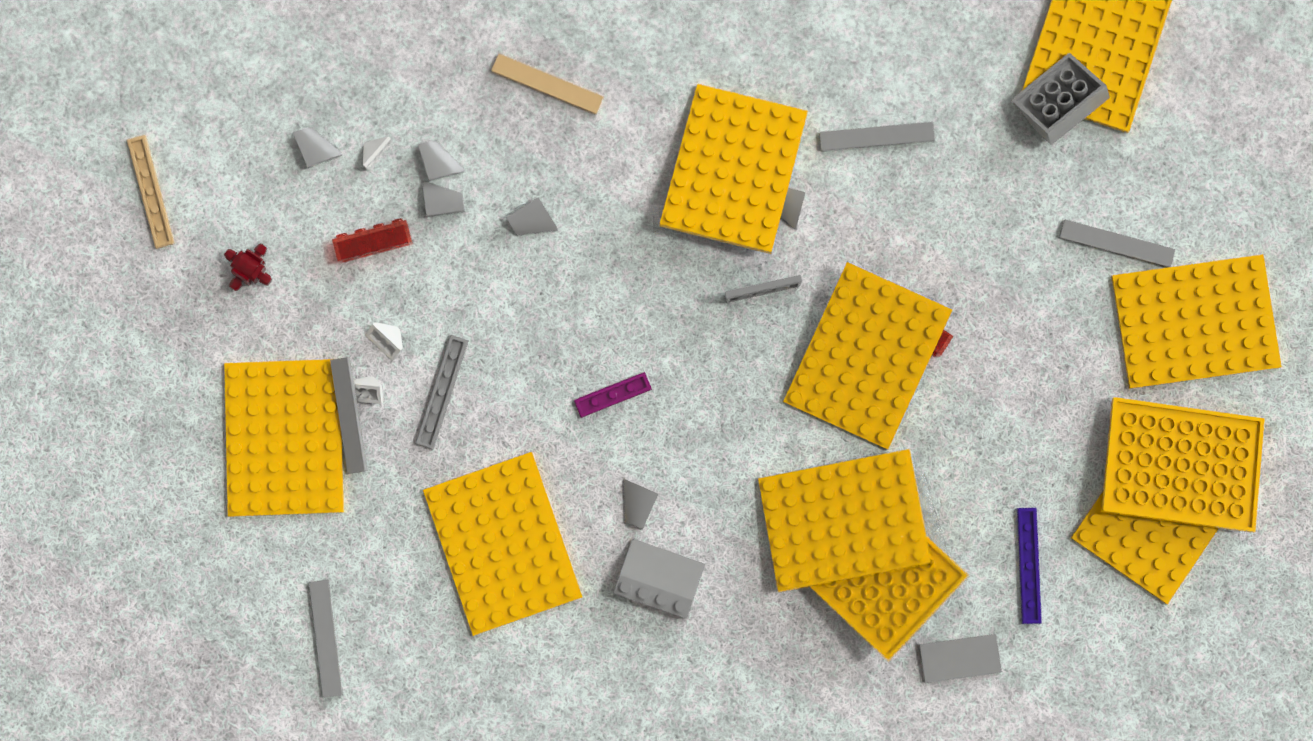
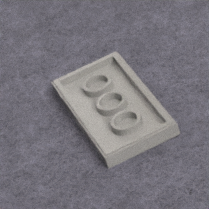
M801 275L726 291L724 295L725 301L730 303L800 287L802 278Z
M996 634L919 644L925 683L1002 673Z

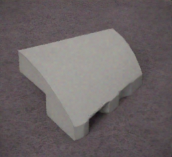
M312 127L293 132L308 168L342 156L340 150Z
M438 141L418 144L429 181L465 172L464 168Z
M625 479V522L643 529L658 493Z

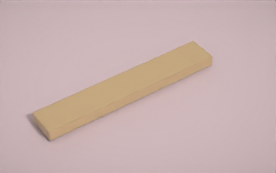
M498 54L491 70L493 73L596 115L604 96L502 54Z
M142 135L127 139L155 248L159 249L173 245L175 243L147 137Z

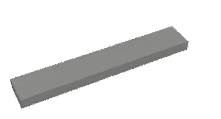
M933 122L819 132L821 151L935 141Z
M1066 219L1063 221L1059 236L1063 240L1167 268L1171 267L1176 250Z
M450 335L415 442L416 445L434 450L469 340Z
M350 357L332 359L330 363L348 474L365 472L368 469Z
M329 579L309 582L323 698L343 695Z

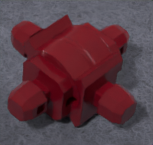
M261 243L254 248V253L246 249L245 253L241 250L237 254L234 250L227 249L224 256L231 263V273L235 276V279L232 278L229 283L231 289L238 291L243 286L242 283L250 286L251 282L256 284L258 281L265 286L270 285L272 278L265 272V262L261 258L267 252L266 246Z

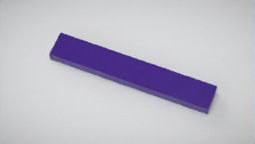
M1037 507L1017 508L1022 624H1042Z

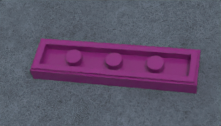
M643 372L575 399L574 402L580 417L583 418L648 392L652 388L646 373Z

